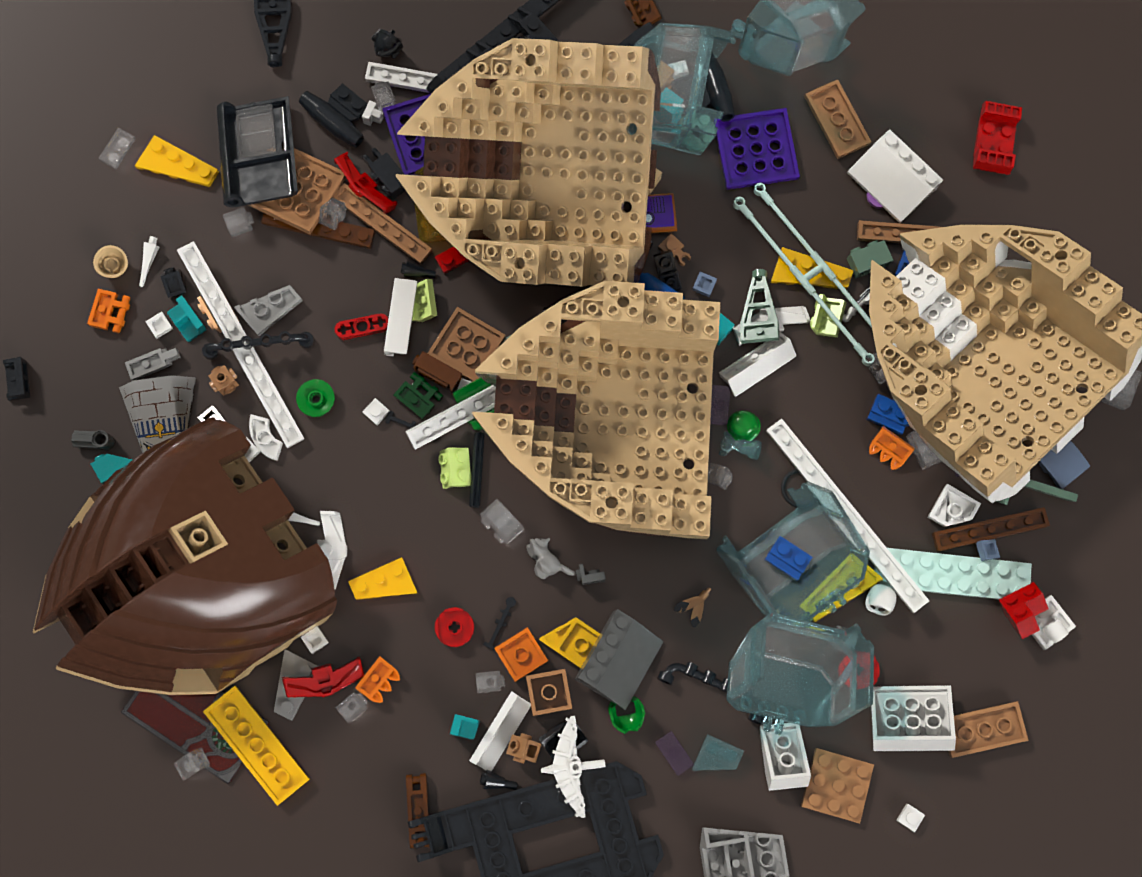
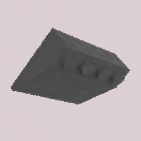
M617 609L612 612L574 680L626 710L663 641L635 619Z

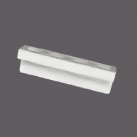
M394 279L384 346L386 356L394 357V353L407 354L417 289L416 280Z
M779 332V340L764 342L720 371L719 374L729 384L733 395L738 396L795 358L796 353L791 340Z
M511 691L469 761L484 770L492 771L510 742L512 734L514 735L531 707V703Z

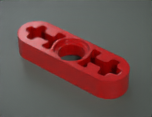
M380 313L340 321L335 326V333L339 339L347 340L387 331L388 317ZM379 319H382L383 322L386 321V323H383V327L376 324L379 322ZM370 320H372L373 324H376L373 325L374 329H371ZM360 322L367 323L368 327L365 331L357 329V325ZM351 324H353L355 333H353L352 330H347L346 334L344 335L341 332H339L342 330L343 326H345L346 329H351Z

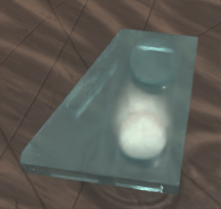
M707 734L692 770H736L744 750Z

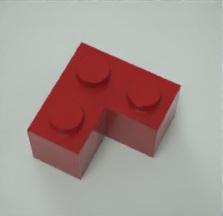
M1035 582L999 599L1005 616L1022 639L1040 631L1035 616L1049 608L1043 593Z

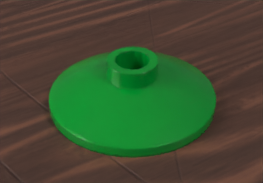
M319 379L309 380L302 384L296 395L299 409L305 415L311 417L325 415L331 410L335 401L332 387L327 382ZM315 397L320 398L319 402L317 403L313 402V399Z

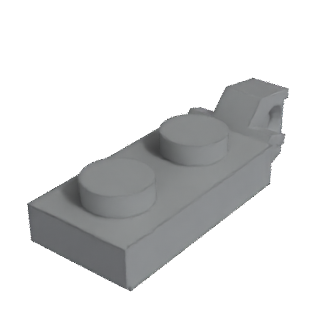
M159 348L125 362L130 379L134 381L172 365V361L181 358L176 348L169 351L166 348Z

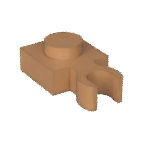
M672 234L658 246L661 252L671 250L674 258L678 259V263L681 266H685L681 258L686 257L689 261L691 259L688 253L682 251L684 245Z

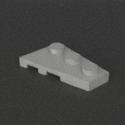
M288 285L270 292L264 297L255 298L246 304L237 305L234 308L253 331L260 336L303 300Z
M284 649L274 712L293 721L305 697L287 698L282 677H313L311 668L318 666Z

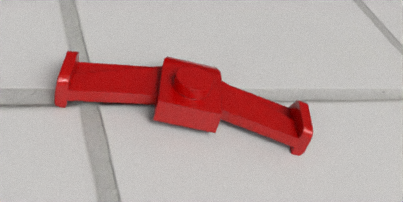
M348 152L334 158V163L339 166L349 182L348 187L357 196H364L381 208L385 214L395 209L397 202L391 201L377 191L376 187L378 185L366 172L360 175L349 158Z
M359 656L332 671L331 664L329 663L311 668L313 677H282L287 698L327 697L363 678L364 672Z

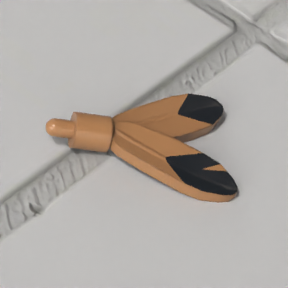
M708 587L706 590H703L699 596L679 602L674 607V611L685 612L693 608L691 625L697 627L702 619L704 601L709 596L708 593L711 591V588Z

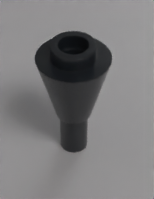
M408 259L406 263H402L400 272L404 274L403 278L425 276L435 279L436 271L424 269V267Z
M488 769L486 773L481 774L480 785H483V789H517V782L505 780V778Z

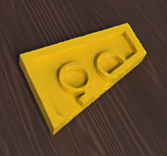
M402 557L348 581L356 600L418 594Z

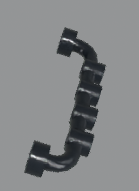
M287 331L281 332L279 336L262 334L260 338L251 339L249 336H243L241 340L237 341L224 338L220 343L205 344L202 348V353L206 359L212 360L218 356V350H224L225 352H230L235 348L249 350L253 346L262 345L263 347H270L272 344L277 343L289 345L294 341H298L303 348H310L314 343V339L309 332L290 334ZM284 336H288V337H289L288 340H285V341L282 340V338H283ZM265 338L269 339L267 343L263 342ZM245 341H250L248 345H244ZM226 343H230L229 347H224Z
M687 662L686 665L673 663L664 672L660 671L657 677L659 681L672 685L675 678L672 673L680 671L689 677L696 678L707 685L714 686L725 693L732 694L743 701L754 704L756 710L755 712H750L748 720L758 725H763L765 721L763 704L760 699L751 695L752 689L742 686L741 689L733 687L735 682L727 678H723V681L715 679L716 674L709 670H705V673L697 671L698 666L694 663Z

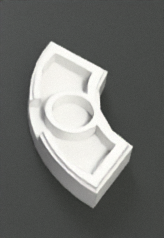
M251 414L249 430L254 444L265 456L278 461L283 443L275 439L271 434L270 419Z

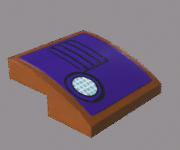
M673 193L648 195L646 226L652 227L651 233L677 231Z

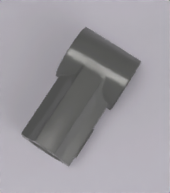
M74 430L71 439L74 448H92L105 451L110 450L115 443L113 436L102 430ZM106 436L105 443L100 445L101 438Z

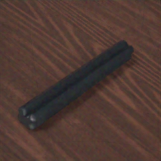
M482 432L474 434L469 506L472 508H479L485 438V434Z

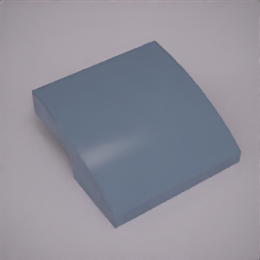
M1071 440L1057 454L1050 450L1038 462L1044 473L1050 475L1059 489L1065 488L1090 467L1085 457Z

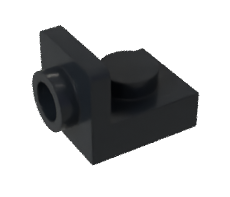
M175 267L163 270L164 273L160 277L168 298L187 292L180 274V268L175 270Z

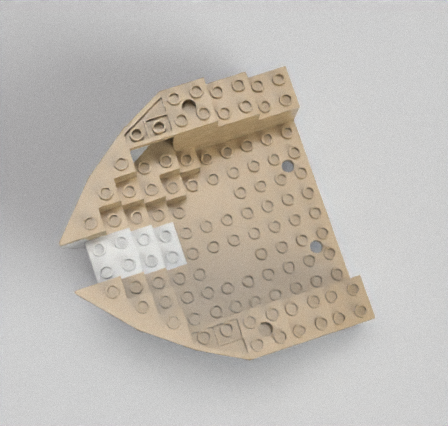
M956 225L901 233L902 248L906 252L909 264L897 276H894L872 260L870 276V320L877 358L891 395L901 409L909 426L919 434L924 443L943 463L959 474L975 491L991 503L1009 498L1017 494L1030 481V470L1050 450L1057 454L1084 428V416L1103 398L1111 401L1125 387L1142 360V313L1122 301V286L1090 266L1091 252L1058 231L1015 225ZM1008 247L1030 262L1005 260L1008 254ZM1079 387H1084L1088 391L1082 394L1076 390ZM1025 440H1031L1034 444L1026 447L1022 443Z

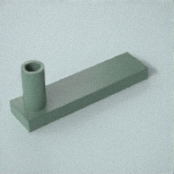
M1031 479L1024 486L1025 488L1070 502H1076L1078 494ZM1009 498L996 502L1008 505Z

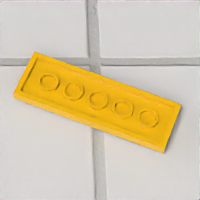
M237 686L231 688L203 711L277 806L310 780Z

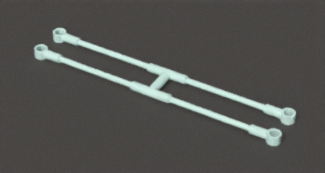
M757 183L754 188L755 195L761 196L766 204L772 207L818 265L805 275L801 273L796 265L790 262L753 217V213L745 205V199L743 197H736L733 203L734 208L740 210L747 219H750L788 265L796 279L816 299L854 345L853 348L862 357V363L865 366H871L875 360L874 355L867 353L861 344L856 342L819 297L809 280L823 271L872 328L870 318L838 281L837 276L825 261L809 246L774 204V200L765 191V185ZM865 358H870L871 362L866 361Z

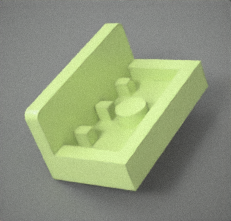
M425 279L417 283L412 321L424 322L437 316L432 279Z
M820 294L819 297L838 320L842 322L846 301L827 298L824 294ZM816 301L815 314L810 321L811 329L816 335L838 338L839 327Z
M446 448L440 451L438 460L441 465L440 481L443 489L471 486L469 448Z

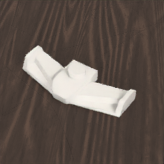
M804 306L775 308L779 320V332L784 331L783 325L809 324L811 321ZM761 309L759 313L752 316L751 321H767L766 309ZM739 324L733 328V331L740 346L742 343L740 341Z
M320 511L325 540H317V543L329 560L334 589H336L344 560L347 557L348 546L345 542L340 513Z

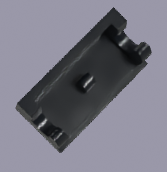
M22 357L3 360L6 370L7 399L12 401L30 398L27 361Z

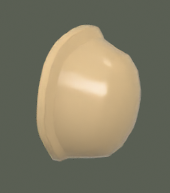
M108 245L98 250L93 264L99 275L106 278H116L126 271L128 260L122 249Z

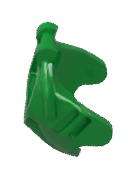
M635 696L631 699L635 706L634 713L617 716L616 704L610 702L608 706L613 726L624 734L628 731H638L644 721V706L640 699Z

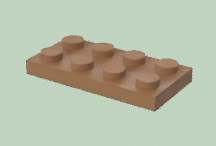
M838 79L805 94L804 97L837 159L871 144L867 132Z
M1018 701L954 715L956 743L955 750L949 751L950 758L1029 741Z

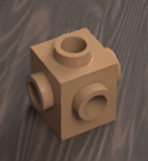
M225 365L214 368L211 374L208 375L211 379L209 384L215 392L219 391L223 396L233 392L239 386L235 380L238 376L232 368L228 370Z
M521 733L519 737L512 734L506 754L514 756V761L523 764L525 760L536 763L541 743L532 741V736Z

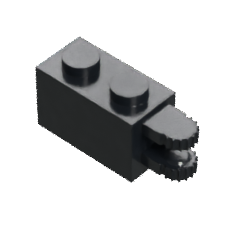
M374 147L372 153L377 158L376 161L372 162L366 154L362 158L370 167L371 172L369 174L375 182L379 181L382 185L380 188L386 196L390 195L394 200L406 191L396 177V174L404 173L387 152L381 155Z

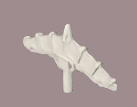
M570 716V718L566 717L565 719L567 723L562 733H558L560 739L556 750L552 751L555 754L553 764L541 768V773L554 774L558 783L555 786L556 788L560 787L566 798L564 802L572 806L576 811V817L584 818L585 803L580 790L579 777L582 770L605 768V760L581 762L577 756L576 719L575 716Z

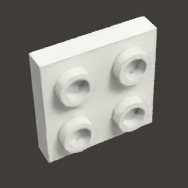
M1052 595L1045 598L1049 609L1035 616L1040 631L1032 634L1043 650L1062 640L1076 627Z

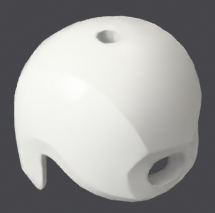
M874 585L867 594L866 608L870 612L886 616L895 607L896 593L887 585ZM882 608L885 609V611L881 612L878 611V609Z

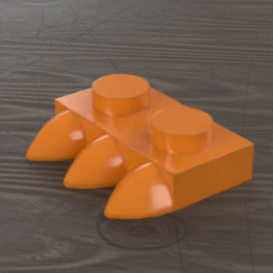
M883 426L872 440L869 453L875 454L882 450L880 462H885L892 458L891 469L894 470L905 463L915 448Z
M379 656L355 688L369 700L381 703L383 702V697L379 690L391 692V685L387 679L400 681V675L396 668Z

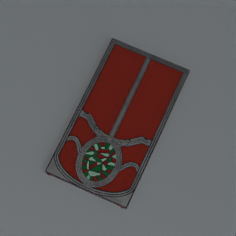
M223 690L216 694L166 695L135 691L121 711V713L227 784L232 782L233 777L243 764L241 759L203 713L206 708L226 693ZM260 716L264 720V722L269 726L270 721Z

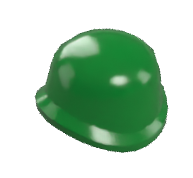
M745 410L737 411L730 416L727 430L734 441L747 443L758 436L761 430V423L755 414Z

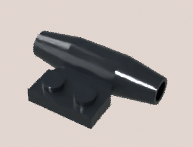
M705 52L699 57L702 77L693 75L676 81L681 98L686 101L684 107L687 115L705 110L711 103L720 120L726 122L735 116L732 94L723 69L712 52Z
M342 83L330 94L328 102L309 91L301 95L299 98L301 106L332 135L354 148H357L363 142V134L352 122L358 121L362 117L368 103Z

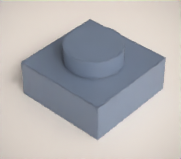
M699 272L692 290L710 297L717 278Z
M995 539L981 540L976 543L981 561L1000 558Z

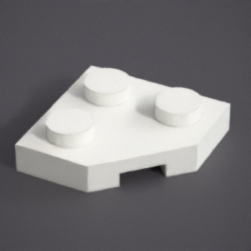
M946 484L927 518L943 527L971 521L981 503L951 485Z

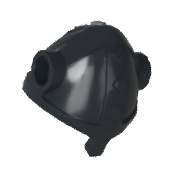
M379 29L371 37V40L374 42L376 56H391L395 59L402 50L403 44L394 36L395 31L393 29L391 32Z

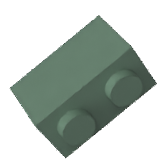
M876 240L869 243L868 247L862 249L857 247L850 251L847 261L851 270H853L855 279L871 273L872 260L883 268L890 266L893 258L885 240L881 242Z

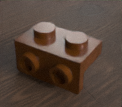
M654 0L624 1L627 9L632 11V20L636 26L642 27L648 22L655 24L663 19Z

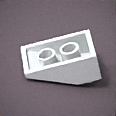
M799 722L760 726L764 769L769 791L808 787L811 773Z

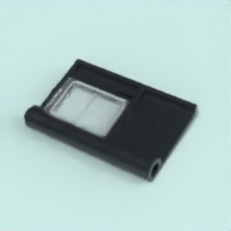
M289 96L234 106L229 102H222L217 105L224 205L233 208L297 195L298 187Z

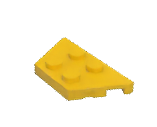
M575 617L548 634L543 635L539 641L581 668L600 633Z

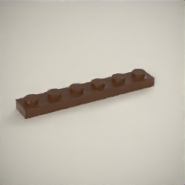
M263 213L261 223L264 225L371 249L375 235L374 229L322 217L311 234L305 233Z
M1045 507L933 532L932 536L936 551L939 552L974 544L981 540L996 539L1049 527L1050 524Z

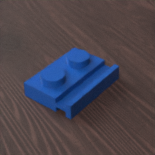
M877 394L866 420L879 426H884L900 435L904 433L906 427L903 422L905 417L897 403L892 399Z
M779 536L764 560L795 581H798L813 557Z

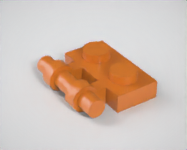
M98 289L87 325L108 330L110 323L114 324L112 331L120 333L121 327H124L126 311H129L130 308L129 301L131 297L123 295L122 301H117V293ZM114 307L119 308L117 317H112Z

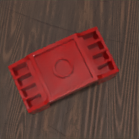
M985 101L982 104L973 154V169L1006 175L1011 173L1016 157L1013 154L1016 126L1021 120L1022 107Z

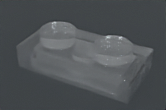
M117 128L100 155L99 160L117 169L136 138Z

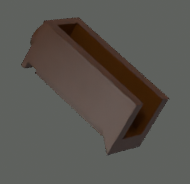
M424 351L413 360L414 372L418 371L422 376L447 390L450 388L452 395L460 384L461 378L463 379L461 372Z

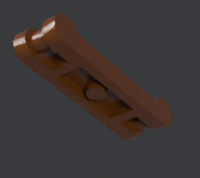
M421 773L420 776L406 775L408 821L428 816L426 773ZM413 784H420L421 790H413ZM424 824L409 828L410 849L414 848V843L428 840L427 836L414 840L411 839L412 834L420 831L425 832Z

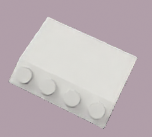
M890 129L847 171V174L899 223L925 201L943 181L936 172Z
M951 685L870 687L873 751L955 750L956 736Z

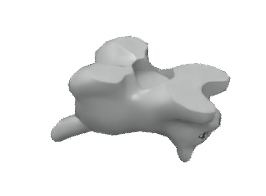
M550 538L530 539V544L526 545L528 554L536 560L534 571L537 577L546 579L548 576L554 575L559 571L567 575H576L575 571L560 564L559 560L548 550Z

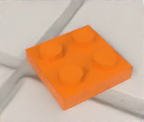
M528 627L494 648L514 682L548 662Z

